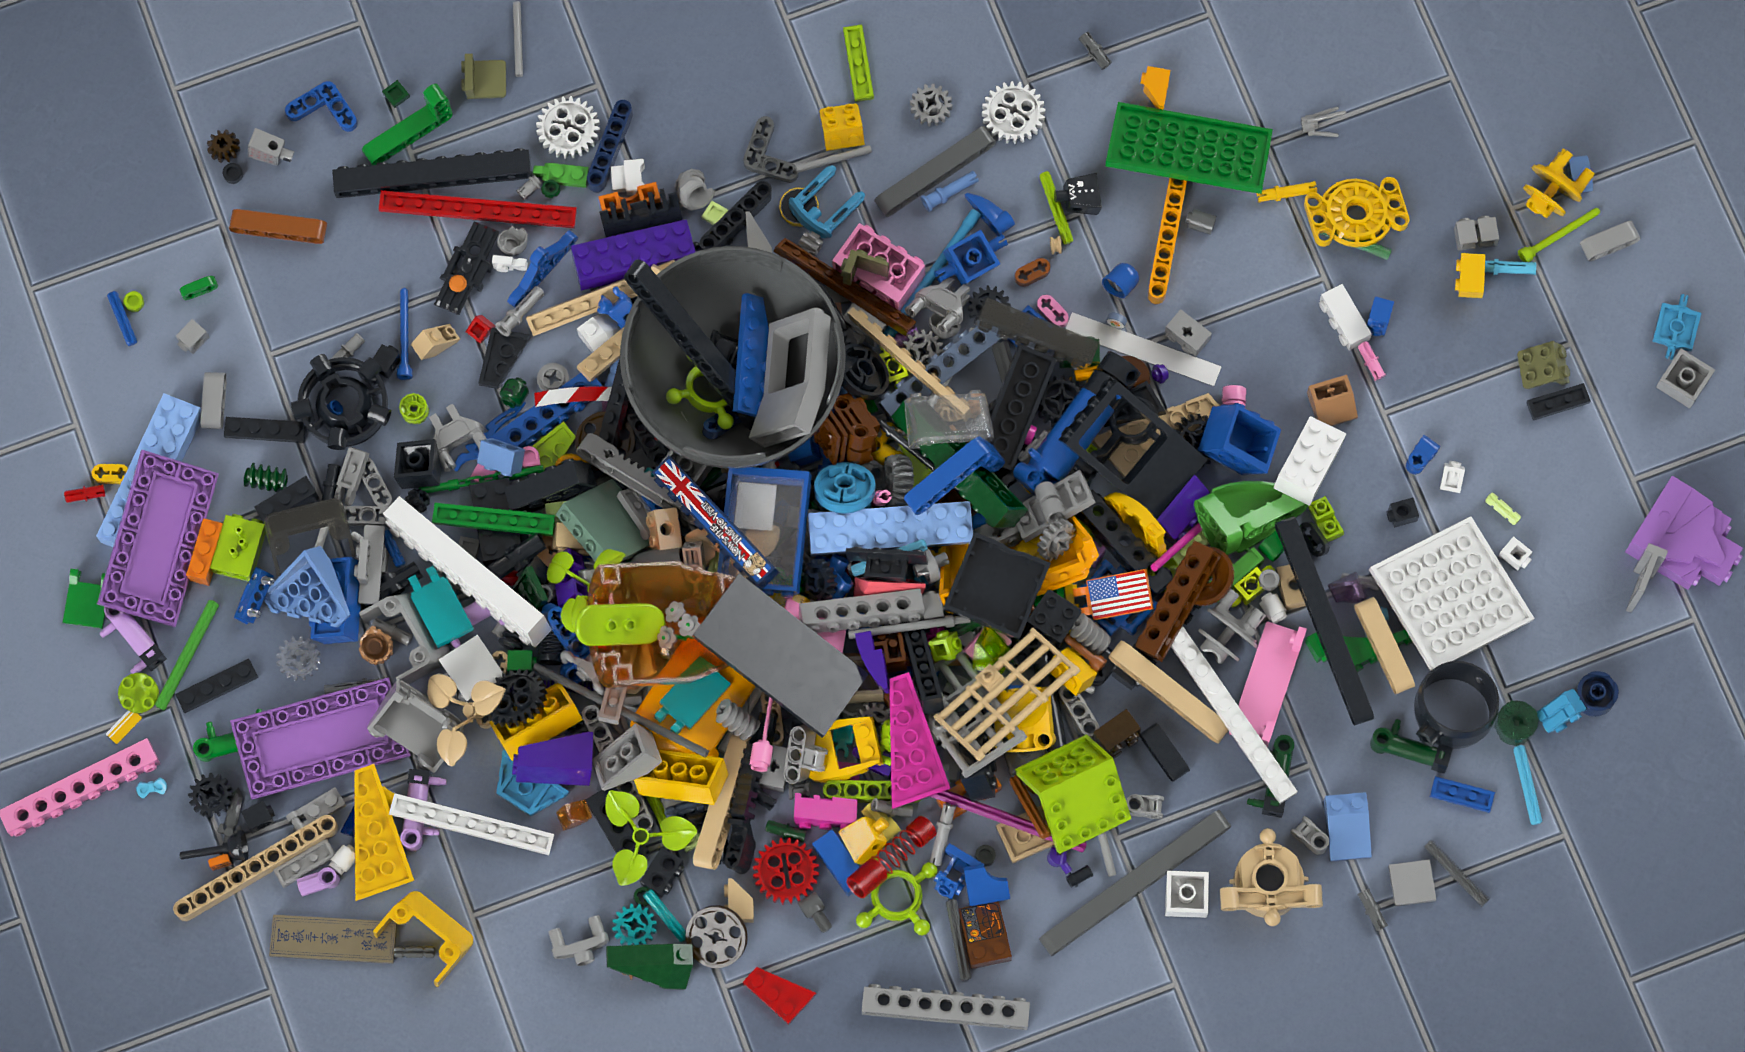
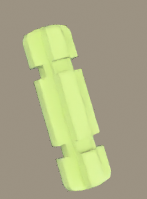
M1494 493L1487 496L1486 503L1490 506L1493 505V509L1505 519L1508 518L1511 524L1515 525L1519 522L1521 516L1516 511L1513 512V509L1504 501L1498 500V496Z

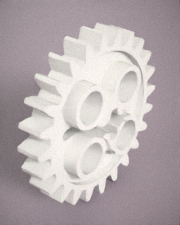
M1011 81L1008 87L1004 82L1002 89L996 86V93L990 90V97H985L986 103L982 105V109L985 111H982V117L986 118L983 119V124H988L986 126L988 131L993 129L992 137L997 134L999 135L998 141L1004 137L1007 144L1010 139H1013L1014 144H1016L1017 139L1024 143L1025 136L1031 140V133L1037 135V128H1042L1041 122L1045 121V116H1043L1045 109L1042 108L1044 101H1039L1041 95H1035L1036 89L1028 90V84L1022 88L1021 82L1014 86L1013 81ZM1012 98L1014 99V101L1012 103H1007L1005 99ZM1024 106L1031 107V110L1024 111L1022 108ZM1003 114L1005 118L997 119L995 116ZM1019 122L1023 126L1020 128H1016L1013 126V124Z
M564 96L562 97V102L554 99L555 105L547 103L549 109L542 108L544 115H538V119L541 122L536 123L537 128H540L536 130L537 135L540 136L539 142H544L543 148L549 147L550 154L556 151V157L563 153L564 159L567 158L568 154H571L572 158H575V153L582 156L583 149L589 152L588 145L595 146L593 140L599 139L596 133L600 132V127H597L600 125V121L596 119L598 117L597 112L592 113L594 111L593 106L587 108V101L581 104L580 98L574 102L572 96H570L569 101H566ZM561 113L567 114L565 118L558 117ZM580 119L586 120L585 123L581 125L577 124L576 122ZM555 130L560 131V134L556 136L551 135ZM574 136L579 138L576 142L569 141Z

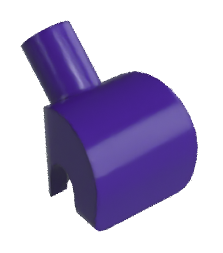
M1051 847L1047 855L1048 863L1053 867H1061L1065 874L1071 872L1072 868L1066 861L1067 851L1057 855L1056 848Z

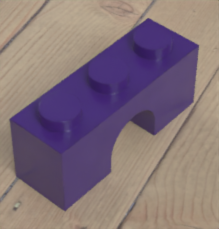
M567 547L564 552L571 554L574 560L569 571L579 576L578 571L585 569L583 555ZM566 573L564 579L560 583L555 584L558 606L563 608L568 599H576L578 595L589 596L587 592L588 586Z

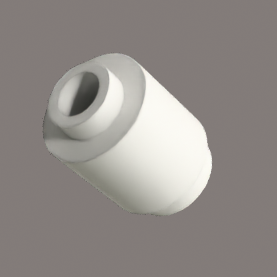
M1270 592L1261 598L1262 601L1259 604L1269 621H1272L1273 624L1287 617V610L1277 594Z
M350 844L347 847L342 845L330 859L331 863L329 866L340 875L347 872L355 863V848Z

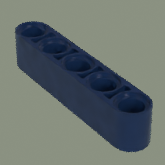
M619 100L614 105L587 174L588 186L592 192L599 193L605 189L611 174V166L615 164L629 128L633 112L631 104L627 100ZM621 109L628 110L625 114L619 113ZM615 126L621 127L619 131H613L612 129ZM610 143L615 145L611 149L605 148V146ZM601 161L608 162L606 166L598 165ZM596 178L601 179L598 184L592 183V180Z

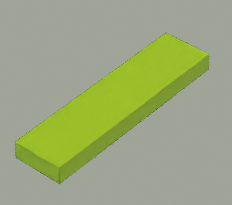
M863 26L843 27L854 101L874 99Z

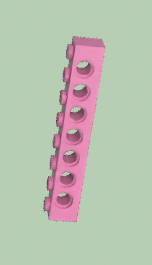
M146 738L1 809L0 818L11 837L23 835L26 829L32 826L34 828L39 827L45 823V820L51 817L57 818L63 815V811L69 808H78L82 805V802L88 799L94 800L100 797L101 793L106 790H115L124 781H133L138 778L139 774L155 770L160 762L150 741ZM141 758L137 766L131 765L133 759ZM116 767H122L119 775H113V770ZM103 776V781L100 784H94L96 777ZM79 785H85L82 793H76V788ZM66 794V799L63 802H57L59 795ZM43 803H47L46 810L43 812H39V806ZM24 812H28V818L24 821H20V815Z

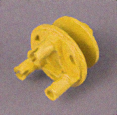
M1562 148V151L1557 153V156L1549 165L1534 164L1531 167L1549 186L1542 193L1536 188L1525 184L1523 189L1531 196L1526 205L1531 211L1541 214L1545 218H1548L1552 212L1564 216L1566 214L1565 210L1553 201L1552 197L1559 191L1565 196L1580 202L1582 200L1581 193L1595 173L1585 168L1576 181L1570 180L1563 173V168L1573 157V154Z

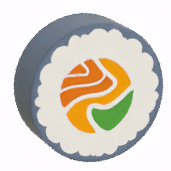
M1112 312L1108 314L1106 322L1114 328L1124 329L1127 319L1119 313Z

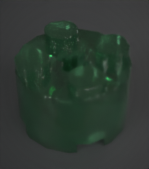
M1516 700L1508 702L1501 708L1494 725L1501 741L1508 745L1518 746L1531 739L1538 727L1537 712L1531 705ZM1514 720L1519 721V725H1518V726H1515V725H1514V724H1515Z

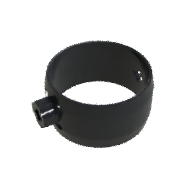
M1464 661L1446 662L1431 670L1422 680L1414 701V714L1419 726L1416 735L1420 741L1431 747L1436 743L1453 749H1460L1472 746L1483 739L1492 728L1499 711V694L1493 679L1480 667ZM1445 679L1460 680L1476 688L1484 697L1489 709V721L1479 728L1468 731L1453 730L1445 727L1429 713L1424 701V689L1434 682Z

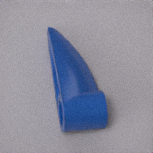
M965 194L967 201L981 214L983 221L997 236L1015 225L1011 215L1007 211L1001 210L991 201L975 194Z

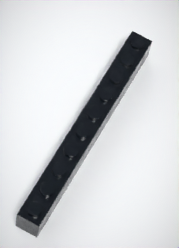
M517 148L509 152L498 150L490 154L478 152L470 156L458 154L450 158L439 156L431 160L419 158L411 162L399 160L391 164L380 162L372 166L360 164L352 168L341 166L332 170L336 198L381 194V190L405 192L522 180L532 177L529 150Z

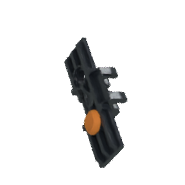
M475 221L473 222L461 247H454V253L444 274L440 276V279L445 282L434 303L435 306L460 315L472 288L475 287L479 292L482 291L484 287L482 280L486 272L491 273L493 269L492 264L486 259L499 231ZM473 246H478L481 250L479 254L472 255L470 254V249ZM460 257H465L457 275L453 276L452 273Z

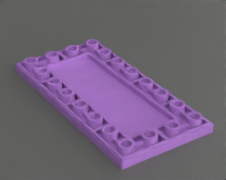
M140 451L98 598V605L176 627L189 581L186 576L203 518H207L219 473L149 451Z
M389 677L230 720L251 800L348 774L372 764L377 766L411 756L408 749L387 735L376 738L367 729L368 723L392 687Z

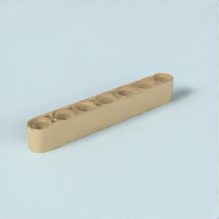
M1120 641L1108 656L1115 665L1215 743L1219 744L1228 732V728L1219 715L1126 642Z
M733 734L729 739L724 755V762L729 775L715 805L709 804L693 856V864L696 867L715 870L719 865L731 826L727 822L728 818H732L729 810L733 807L731 801L732 798H735L734 789L738 785L736 780L740 776L738 771L739 768H742V763L740 762L741 758H744L745 755L743 749L746 748V742L752 737L743 741L739 736Z

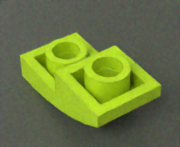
M1326 496L1313 501L1310 506L1308 505L1315 524L1328 542L1344 535V531L1336 519L1335 512Z

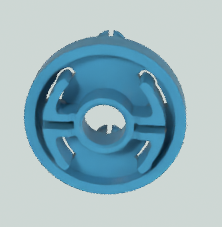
M841 462L836 465H829L821 470L815 479V497L821 507L836 513H852L861 509H871V502L875 496V479L868 469L855 463ZM841 485H850V487H848V488H842V487H839V486H841Z

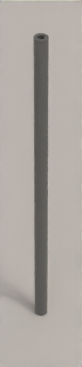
M538 663L534 665V671L602 705L603 696ZM623 707L622 716L705 758L707 757L709 750Z

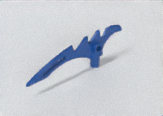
M524 401L520 407L506 410L485 426L488 432L484 433L486 438H491L504 423L516 417L526 402ZM476 443L467 444L465 448L469 453H461L455 461L456 467L454 468L455 472L465 462L478 460L479 449Z

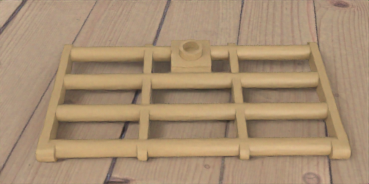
M1031 628L1029 630L1030 633L1003 657L1000 656L993 666L989 664L975 676L976 681L965 687L966 690L939 714L933 716L979 762L986 757L985 754L1007 734L1013 732L1015 727L1043 702L1046 703L1048 698L1066 681L1080 672L1079 667L1067 659L1034 628ZM1037 638L1042 645L1016 669L1008 663ZM1048 650L1056 655L1029 681L1022 675ZM1061 662L1066 664L1069 669L1042 693L1035 687ZM1004 666L1011 672L1006 678L998 672ZM1018 678L1024 685L995 710L989 703ZM981 686L989 692L983 698L976 692ZM1031 690L1037 697L1008 722L1002 715ZM972 695L978 703L952 726H949L944 720ZM985 707L991 715L963 739L957 732ZM996 720H999L1004 727L976 751L970 744Z

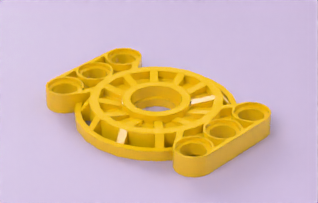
M1392 177L1384 178L1380 187L1367 180L1346 179L1329 187L1323 197L1316 192H1311L1306 195L1304 200V208L1316 244L1322 247L1329 246L1332 239L1350 247H1367L1382 240L1391 227L1396 231H1404L1409 224V215L1399 184ZM1390 183L1394 186V190L1388 191L1384 188V185ZM1316 199L1319 204L1311 206L1308 200ZM1392 200H1396L1399 202L1400 206L1397 208H1393L1390 206L1389 202ZM1353 205L1360 206L1365 210L1366 216L1361 220H1354L1347 215V209ZM1321 216L1323 217L1324 221L1322 223H1316L1313 220V217ZM1401 217L1405 220V224L1398 225L1395 219ZM1383 230L1384 232L1376 238V235ZM1326 233L1329 235V239L1321 240L1318 235Z

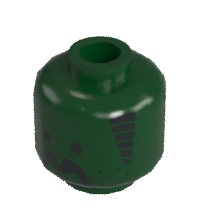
M518 377L516 379H508L499 393L502 398L501 402L510 408L520 407L529 394V389L526 386L527 383Z

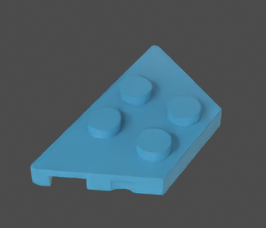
M505 749L502 751L497 795L530 816L568 796L569 791L559 784L516 782V775H512L513 761H511Z

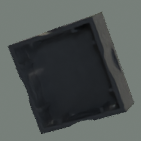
M974 532L943 609L1019 640L1051 563L1028 553L1008 548L999 541Z

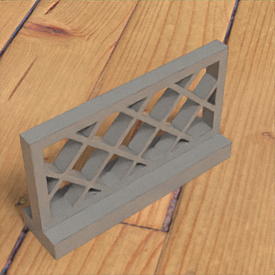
M1648 543L1633 571L1640 575L1626 611L1632 613L1643 595L1649 579H1653L1666 558L1668 550Z

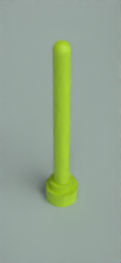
M1592 209L1532 247L1521 248L1518 250L1519 258L1522 262H1531L1536 253L1598 216L1600 209Z

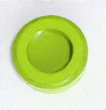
M131 291L125 295L123 303L128 311L138 312L144 306V299L139 292Z

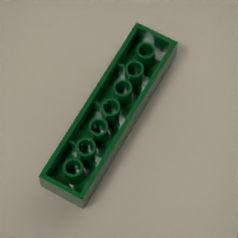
M905 399L891 416L896 422L895 426L908 435V440L921 449V454L934 463L935 469L966 445L925 400ZM980 466L956 486L960 491L959 494L964 499L969 500L973 505L972 508L977 513L982 514L986 518V523L993 528H1014L1028 511L993 472L988 471L983 466Z

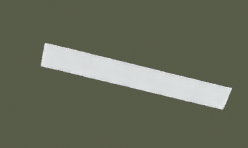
M1073 312L1065 329V332L1081 338L1087 336L1095 337V339H1099V343L1102 346L1155 365L1163 364L1168 370L1212 386L1215 385L1221 369L1219 365Z

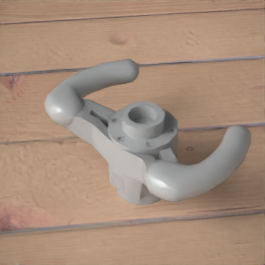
M563 651L560 657L562 663L567 664L570 662L576 664L578 670L576 674L583 681H592L593 692L604 697L605 689L600 684L598 675L606 665L603 658L596 652L589 654L583 659L574 656L570 651Z

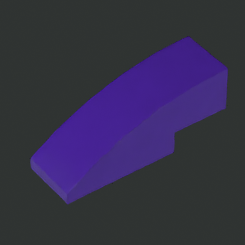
M871 631L854 633L857 647L867 670L877 685L888 694L889 683L882 649L875 650Z

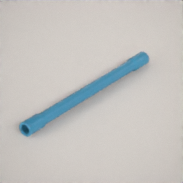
M971 209L944 250L965 238L981 217L977 210ZM943 251L900 310L905 315L909 316L906 314L905 308L914 300L915 294L920 289L930 286L936 278L934 271L943 268L947 263ZM890 326L883 332L884 335H890L893 338L898 333V331Z

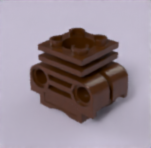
M845 393L837 397L825 422L814 434V440L816 444L820 445L825 457L830 460L832 465L837 464V459L840 463L844 462V457L849 463L862 465L874 459L871 453L876 452V437L878 436L880 424L869 413L862 397L854 399L851 394Z

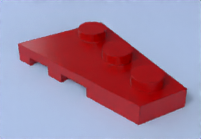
M758 967L743 981L747 988L788 1025L816 996L815 992Z

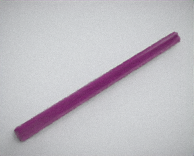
M948 790L929 796L1040 837L1033 823L1027 819L978 801L971 802L970 798ZM1051 835L1050 837L1045 838L1046 840L1053 842ZM1085 841L1071 849L1082 853L1085 851L1087 842Z

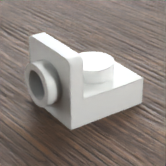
M1449 461V463H1444L1440 484L1441 490L1460 493L1465 468L1461 466L1460 462Z

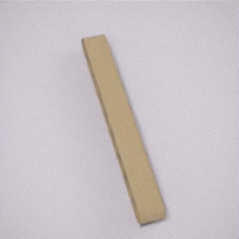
M330 815L321 816L178 900L173 907L174 913L182 921H189L270 874L273 872V869L326 838L333 837L338 831L336 820ZM326 822L333 823L330 830L323 829V825ZM309 832L315 833L314 839L310 841L305 840L306 834ZM290 843H297V848L294 851L287 850ZM278 853L279 858L277 861H269L272 854ZM254 864H261V869L258 872L251 871ZM238 874H242V881L239 883H234V877ZM225 885V890L222 893L218 894L215 892L217 886ZM202 895H206V902L204 904H198V898ZM183 906H189L188 913L184 915L179 913Z

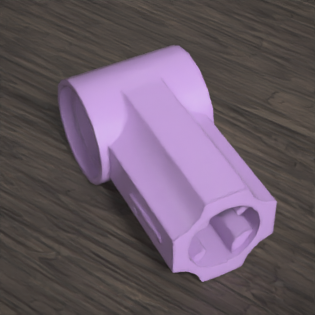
M329 867L297 879V885L302 897L327 888H335L340 882L339 874ZM333 873V880L330 883H325V876Z

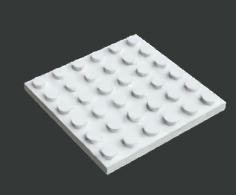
M1472 517L1385 559L1369 569L1430 671L1443 663L1456 661L1535 619Z

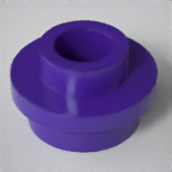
M1163 364L1153 366L1151 371L1152 378L1160 384L1164 383L1169 378L1167 368Z

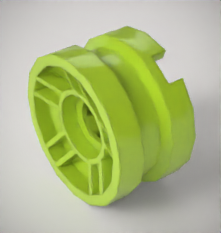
M412 393L406 395L400 401V413L409 424H421L428 417L429 408L423 396ZM411 407L417 408V411L412 412Z

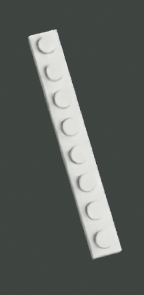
M395 793L389 815L549 855L554 837L552 833Z

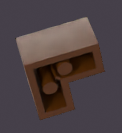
M902 632L873 636L875 650L882 649L884 653L887 673L907 670Z

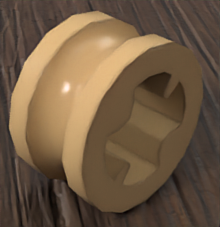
M1057 236L1056 239L1050 237L1052 255L1055 252L1062 253L1060 236Z

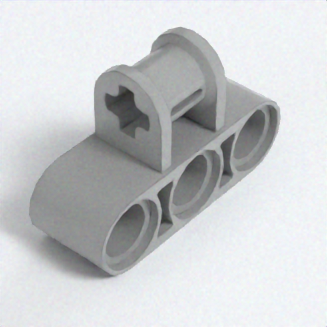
M805 724L794 727L790 732L784 767V778L790 784L806 780L809 777L810 770L825 771L824 760L828 750L814 745L816 733Z

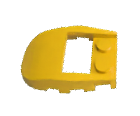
M1113 492L1104 497L1107 506L1117 512L1118 518L1130 526L1132 533L1137 538L1142 539L1150 553H1154L1159 558L1167 551L1166 544L1164 543L1166 531L1147 508L1135 499L1122 493Z
M873 717L839 719L833 723L823 738L816 733L814 745L827 749L828 754L825 755L824 760L825 771L810 770L809 778L820 783H826L831 780L851 779L850 777L869 771V767L876 764L879 766L883 765ZM852 725L861 764L839 769L831 730Z

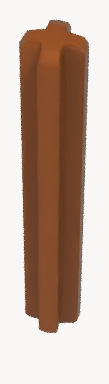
M1017 775L1009 779L1010 785L1040 838L1050 837V830L1022 780Z

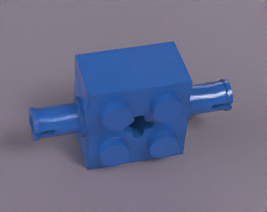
M979 230L943 251L948 265L934 271L935 277L944 274L937 278L941 283L955 275L961 286L963 284L966 285L1000 265L994 252L1007 246L1008 242L1005 240L999 243L1005 238L1002 234L988 242L982 230ZM973 256L974 260L970 261L968 257Z

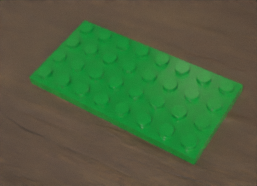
M1118 102L1105 166L1262 194L1273 129Z

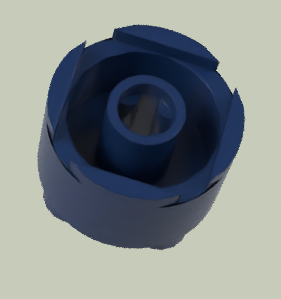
M1593 671L1585 675L1575 689L1580 697L1579 699L1586 707L1583 713L1593 717L1607 714L1617 701L1619 694L1616 682L1610 675L1601 671ZM1597 691V695H1599V697H1596L1595 694H1593V692Z

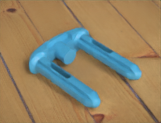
M834 165L827 166L795 198L789 199V208L795 218L810 232H815L821 238H831V233L865 198L864 192L855 193L824 224L817 221L822 215L817 207H812L808 212L803 209V205L835 175L836 167ZM813 186H816L807 196H804ZM842 212H845L836 222H833Z

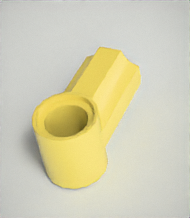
M871 803L861 811L864 817L872 818L875 821L880 817L887 820L889 827L882 832L887 842L901 831L900 827L891 817H888L883 812L872 811Z

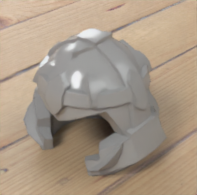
M692 168L679 174L674 185L679 202L684 208L691 211L708 205L713 199L716 190L712 188L707 189L704 173Z

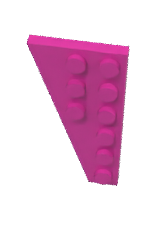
M909 672L889 679L892 809L950 789Z

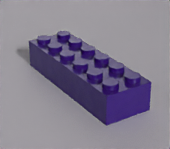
M687 219L571 246L572 258L581 291L612 284L624 279L625 273L635 260H642L651 268L653 264L658 266L671 260L677 261L684 256L696 252Z

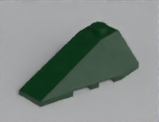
M692 944L606 946L607 968L628 976H635L647 983L651 982L659 985L663 989L685 990L693 967Z

